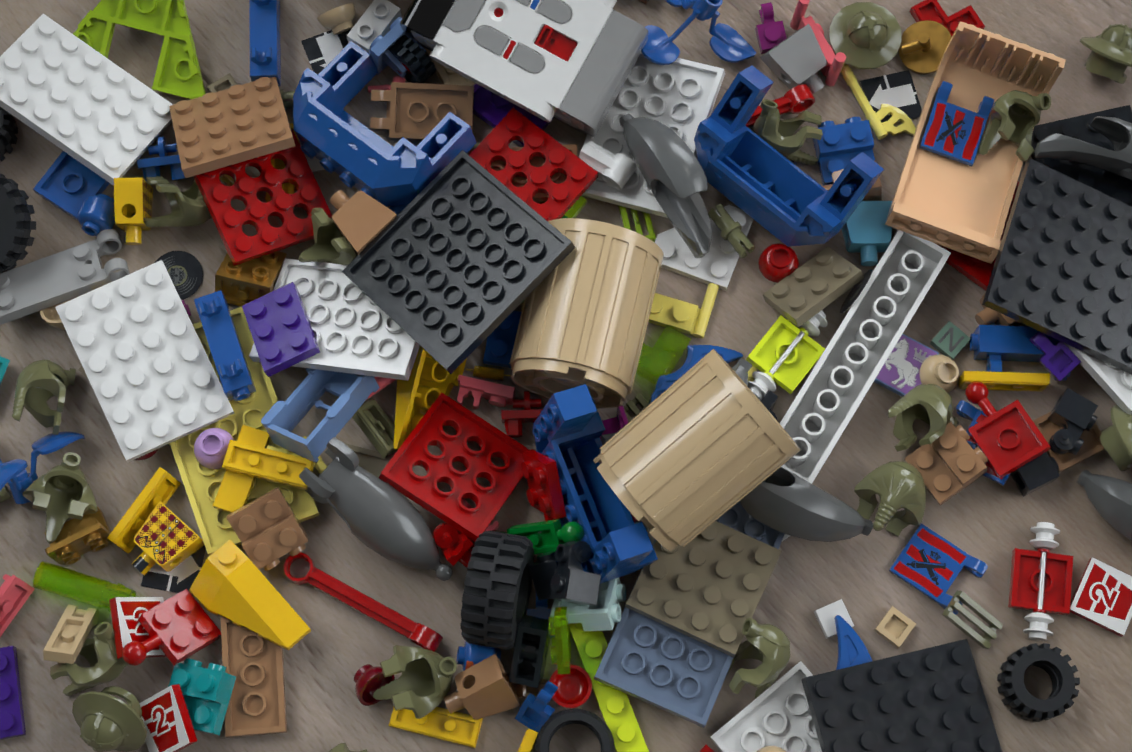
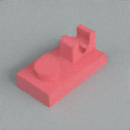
M463 375L458 377L459 392L457 403L463 405V400L469 394L474 398L473 409L479 408L482 397L489 400L490 404L498 407H505L506 404L513 405L515 387Z
M5 574L2 577L5 581L0 587V637L35 590L15 575L9 576Z

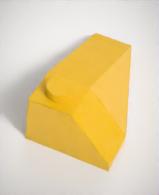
M419 346L409 380L397 379L394 429L395 449L401 447L441 392L448 396L453 386H458V377L463 375L467 358L450 374Z
M231 540L227 541L206 559L189 589L191 594L209 612L215 615L219 614L231 620L235 625L244 626L256 632L258 636L286 650H290L311 632L309 626L253 562Z

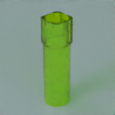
M42 561L39 564L33 579V587L97 608L108 609L110 613V599L115 597H136V591L120 583L118 585L113 584L110 581L46 561Z

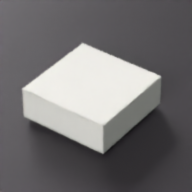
M842 599L814 611L826 639L837 635L834 617L840 615L852 628L854 627Z

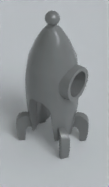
M333 437L327 443L328 449L325 451L333 461L321 475L317 477L308 468H305L300 473L299 477L308 486V489L305 491L320 503L329 502L345 521L351 533L384 558L407 567L420 570H435L438 579L442 581L449 580L453 574L452 568L448 564L440 562L437 544L420 512L403 494L390 484L383 482L375 475L358 466L359 458L357 454L346 444Z

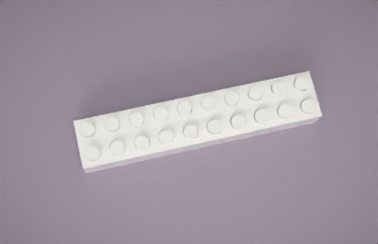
M898 230L874 269L866 287L853 303L780 422V425L800 448L796 455L781 466L782 468L796 474L811 484L813 483L951 252L931 241Z

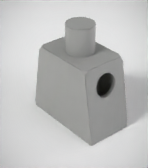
M809 24L760 57L790 89L803 82V84L809 86L812 94L825 86L816 72L826 66L827 61Z

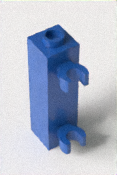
M249 0L251 81H256L261 77H276L278 85L281 86L280 0Z
M220 290L194 299L226 397L229 401L232 399L234 401H241L250 397V393L256 392L255 385L222 291Z
M979 325L974 333L970 335L969 348L971 351H974V360H987L986 372H1002V361L1039 362L1038 360L1044 355L1029 340L1037 332L1040 333V331L1028 326ZM1044 334L1053 345L1059 341ZM1069 372L1061 381H1066L1067 377L1071 376V372Z

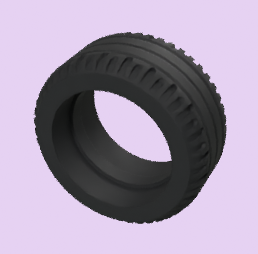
M566 709L554 714L541 727L535 745V752H549L550 741L560 728L569 724H580L588 727L596 734L601 752H615L614 739L609 727L599 716L583 709Z

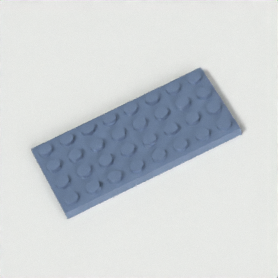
M740 501L716 520L779 549L785 533L777 531L753 518L742 507ZM625 607L621 615V621L616 626L594 679L704 728L734 657Z

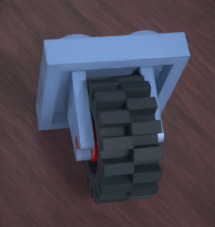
M410 13L404 18L398 17L391 24L390 31L384 37L379 35L371 43L370 55L377 68V75L389 66L402 78L405 76L408 82L424 83L435 73L436 68L434 63L431 62L432 59L425 54L426 50L415 39L411 38L413 36L408 32L411 27L412 30L414 29L413 26L417 27V19Z

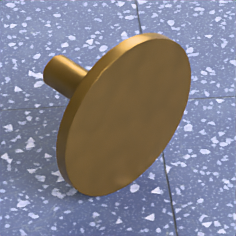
M925 20L912 24L902 34V42L899 47L901 61L908 69L919 74L936 72L952 38L950 32L942 24L935 21Z

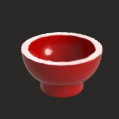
M776 243L762 251L758 265L760 272L766 279L779 283L799 267V260L796 252L791 247Z
M577 665L559 667L554 671L549 680L558 687L552 699L558 705L565 708L581 706L588 700L592 691L590 676L583 668Z

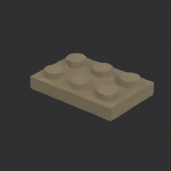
M827 246L797 268L792 274L766 291L763 297L767 304L797 327H800L863 280L864 276L862 270Z

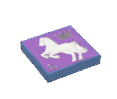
M902 334L874 382L903 397L911 389L922 384L919 372L923 361L929 356L938 355L939 352Z

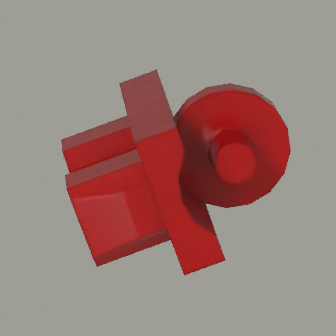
M524 391V399L513 400V408H524V410H501L502 423H505L506 434L511 438L522 437V423H534L543 410L530 409V407H541V399H530V391Z
M446 522L439 524L433 532L435 543L441 548L447 561L453 566L459 561L467 568L474 547L472 540Z

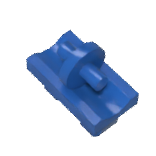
M158 137L157 146L148 147L149 155L159 154L160 157L137 160L138 168L143 170L146 182L147 177H162L161 167L170 166L172 180L188 179L185 178L182 171L179 155L168 156L169 152H177V144H166L165 137Z

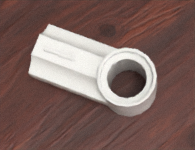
M592 141L588 144L586 143L580 151L579 158L596 170L605 183L619 191L622 190L637 169L636 164L627 156L621 153L615 155Z

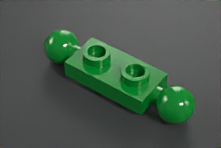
M560 519L514 525L508 528L507 532L500 531V533L527 537L533 542L534 554L555 552L559 544H564L568 541H581L584 537V529L579 523L572 521L562 527Z

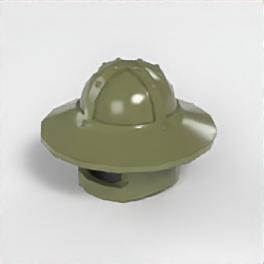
M856 2L842 8L834 16L829 28V43L835 55L838 52L844 53L846 55L844 63L858 69H876L888 64L897 55L902 42L901 27L896 17L885 7L872 2Z
M1122 24L1109 25L1096 37H1081L1080 42L1092 50L1085 63L1086 69L1094 74L1124 84L1127 79V75L1124 72L1127 66L1132 67V28Z
M1114 405L1111 408L1113 425L1102 430L1100 440L1102 446L1120 471H1126L1132 466V415L1127 414L1118 405Z
M110 686L105 687L101 692L90 691L82 693L73 702L72 713L81 730L80 738L88 746L92 747L94 751L117 750L129 752L138 750L145 743L147 730L141 719L142 710L136 697L129 691L120 687ZM111 695H117V696H119V697L124 698L128 704H126L125 702H123L121 699L116 698V697L111 696Z

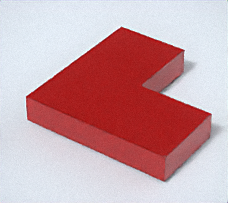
M924 0L911 7L909 11L916 22L929 20L942 24L950 32L951 37L960 21L972 24L983 30L985 28V25L971 5L949 17L937 0Z

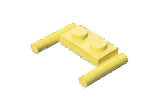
M714 283L708 284L701 309L698 308V305L655 293L648 322L703 339L719 286Z

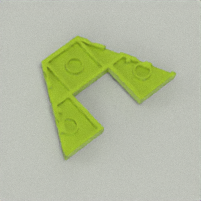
M101 0L93 11L90 10L78 24L77 30L73 33V35L107 59L116 24L164 36L152 89L187 99H195L206 94L184 0Z

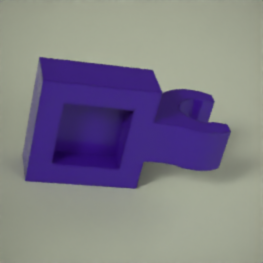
M1037 332L1029 339L1044 354L1038 361L1057 381H1061L1081 362L1063 342L1058 341L1053 345L1042 332Z

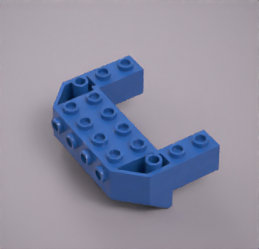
M350 41L318 75L309 68L302 74L293 95V127L302 144L300 149L310 159L316 157L320 160L319 163L327 172L331 174L336 172L340 175V180L347 187H356L384 206L409 204L462 150L468 153L477 143L471 126L449 112L417 147L404 137L393 147L344 111L343 108L378 73L371 55Z
M751 65L737 74L711 116L701 121L698 125L694 138L698 161L710 185L787 247L825 244L839 233L884 169L861 152L849 161L829 191L823 188L745 126L774 83Z
M584 384L554 393L533 423V434L536 451L555 460L557 464L566 517L560 518L561 526L563 527L566 523L573 521L583 527L584 537L581 541L587 542L590 546L591 557L587 562H582V568L585 572L601 575V584L633 573L655 562L658 558L643 523L634 524L630 511L598 471L597 467L601 463L593 461L601 453L600 447L603 445L600 436L605 431V427L587 385Z

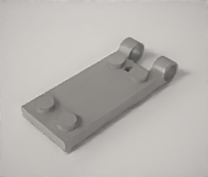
M114 229L103 230L97 235L95 240L0 273V325L74 299L129 275L128 265L124 259H111L105 264L104 268L100 259L101 256L115 254L121 249L122 243L119 233Z

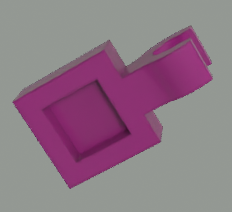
M771 2L760 5L759 15L762 24L756 25L755 28L761 54L767 53L787 39L783 21H774V10Z

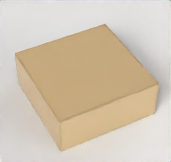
M892 606L874 631L898 649L916 623Z

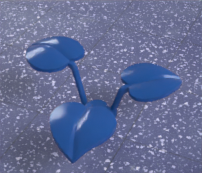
M666 0L671 6H682L685 10L693 9V13L669 38L663 29L653 25L645 26L648 30V41L641 49L642 54L655 64H672L680 54L679 48L672 41L695 18L700 21L712 18L709 33L713 36L709 43L711 49L719 58L726 62L736 63L756 55V51L736 30L723 23L716 24V20L720 15L717 10L722 5L723 0Z
M64 431L59 432L58 435L48 434L32 444L31 473H27L25 469L28 466L25 460L15 459L2 463L0 459V491L8 482L16 504L31 502L23 496V491L33 481L38 479L36 473L37 457L40 454L45 455L55 452L76 440L85 439L84 435Z

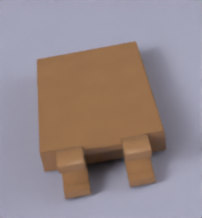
M391 82V90L371 89V101L387 102V117H370V128L389 129V138L424 139L449 112L470 125L473 132L474 86Z

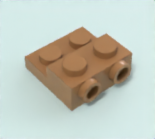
M952 422L946 425L942 436L931 444L919 447L904 458L905 462L913 465L921 473L925 488L940 506L987 472L985 463L988 462L985 454L978 447L973 450L967 442L970 439L968 433L961 425L955 427Z
M279 487L227 515V520L240 539L243 549L258 569L263 567L265 571H268L280 563L278 558L287 553L290 556L297 555L306 548L304 543L308 542V536Z

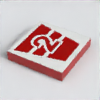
M1093 557L1090 558L1070 602V612L1120 637L1124 636L1132 618V576Z
M115 597L109 600L117 659H123L122 650L127 643L132 641L141 643L151 637L138 619L144 612L164 602L163 597ZM158 646L148 652L146 658L167 656Z
M180 684L171 685L139 703L142 710L141 719L147 730L146 744L149 752H178L197 742Z

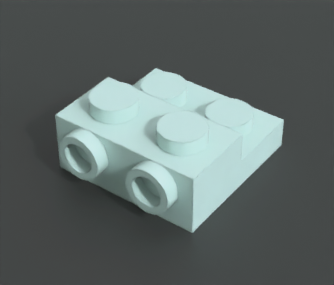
M619 578L601 583L597 605H579L554 600L550 613L552 623H582L584 631L613 630L614 623L621 621L619 602L626 600L625 584H621Z

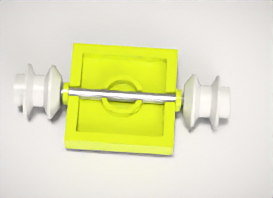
M822 310L799 328L780 315L748 355L746 361L761 371H754L752 373L754 381H748V387L759 400H762L767 391L774 392L776 390L775 383L789 394H792L821 357L825 348L809 336H819L820 330L818 327L827 326L826 315Z

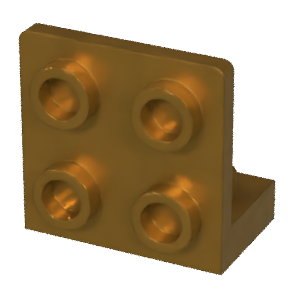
M276 251L234 266L227 252L215 274V292L221 290L227 303L237 306H243L272 292L273 284L281 271L287 254Z
M97 506L98 511L96 513L83 515L82 520L73 518L65 522L57 539L50 544V547L45 549L46 554L60 565H71L81 559V555L89 551L97 552L106 548L110 541L107 537L111 531L101 509Z

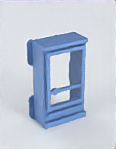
M306 368L307 377L285 402L277 401L261 419V423L274 444L317 463L318 457L327 447V443L333 437H336L364 401L368 399L369 395L379 389L374 376H358L350 373ZM326 391L339 397L332 406H328L322 400H319ZM314 405L318 409L327 410L326 416L307 439L291 432Z

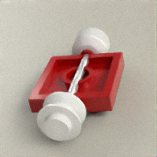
M1038 522L1036 527L1030 528V531L1036 534V539L1030 540L1029 543L1037 551L1018 548L1012 551L1008 607L1033 611V613L1024 617V620L1030 622L1029 628L1023 630V633L1029 634V639L1036 641H1046L1047 636L1053 635V632L1047 630L1048 624L1054 622V619L1045 613L1070 614L1073 556L1050 553V550L1059 546V543L1054 541V535L1059 534L1060 530L1054 528L1055 525L1048 522Z

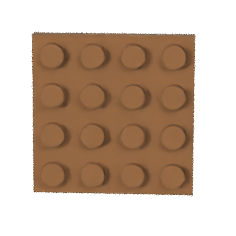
M261 77L250 83L234 85L226 90L215 93L210 92L202 97L182 100L169 106L181 167L185 178L295 146L276 77Z

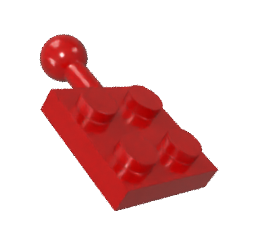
M976 381L967 386L965 391L967 400L973 404H978L987 417L968 428V433L978 448L985 454L988 463L999 479L1050 450V445L1018 399L1001 410L996 411L988 399L989 391L984 383Z
M533 449L522 452L524 462L521 463L524 477L528 481L527 498L530 505L544 513L545 521L566 517L556 461Z
M185 589L141 614L138 621L151 637L141 643L138 641L127 643L122 650V657L127 664L136 666L146 659L148 652L159 646L171 663L176 665L218 640L221 636V631L190 592Z

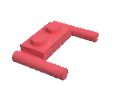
M798 0L790 27L798 31L808 24L811 26L827 61V65L820 70L826 76V85L834 86L846 60V55L842 52H838L835 55L831 45L828 44L824 37L821 25L815 23L812 16L804 17L810 0Z

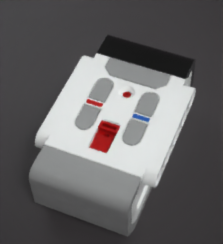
M412 0L400 22V26L405 31V34L415 39L422 47L432 51L430 57L439 64L544 121L550 122L554 117L567 126L581 133L589 134L592 137L596 136L639 58L641 49L648 41V30L644 26L613 10L617 0Z

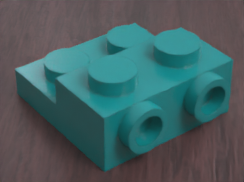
M186 658L184 664L178 663L174 665L168 687L180 684L194 730L220 736L236 676L226 673L227 667L209 663L208 668H203L202 662Z

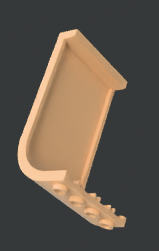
M960 21L944 52L927 94L885 225L992 264L999 251L1001 236L1023 161L1016 155L1019 146L1001 138L987 154L982 155L977 152L972 166L919 148L934 105L936 93L943 81L949 82L953 86L947 102L977 113L979 104L984 96L993 98L995 103L1001 96L1013 90L1027 92L1032 96H1038L1041 93L1049 94L1052 86L1064 69L1066 59ZM989 114V117H988V120H987V123H986V126H985L983 135L985 134V130H986V127H987L988 122H989L990 114Z

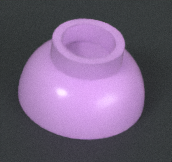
M210 428L199 434L194 444V454L197 461L209 469L222 468L229 441L234 440L232 435L221 428Z

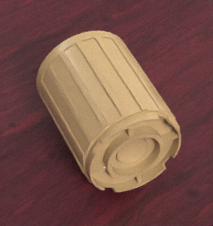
M562 218L548 221L566 236L576 248L524 299L510 359L511 369L513 370L511 378L520 387L548 399L554 393L586 384L596 408L620 407L623 405V401L626 400V396L632 393L663 262V251L649 238L614 224L579 218Z
M712 349L600 447L601 453L593 461L601 463L597 467L598 471L631 514L638 521L641 520L651 530L649 533L663 547L673 551L679 545L685 547L796 455L800 448L736 372Z

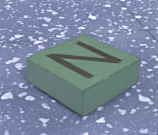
M948 321L931 340L930 344L943 355L953 360L971 338Z

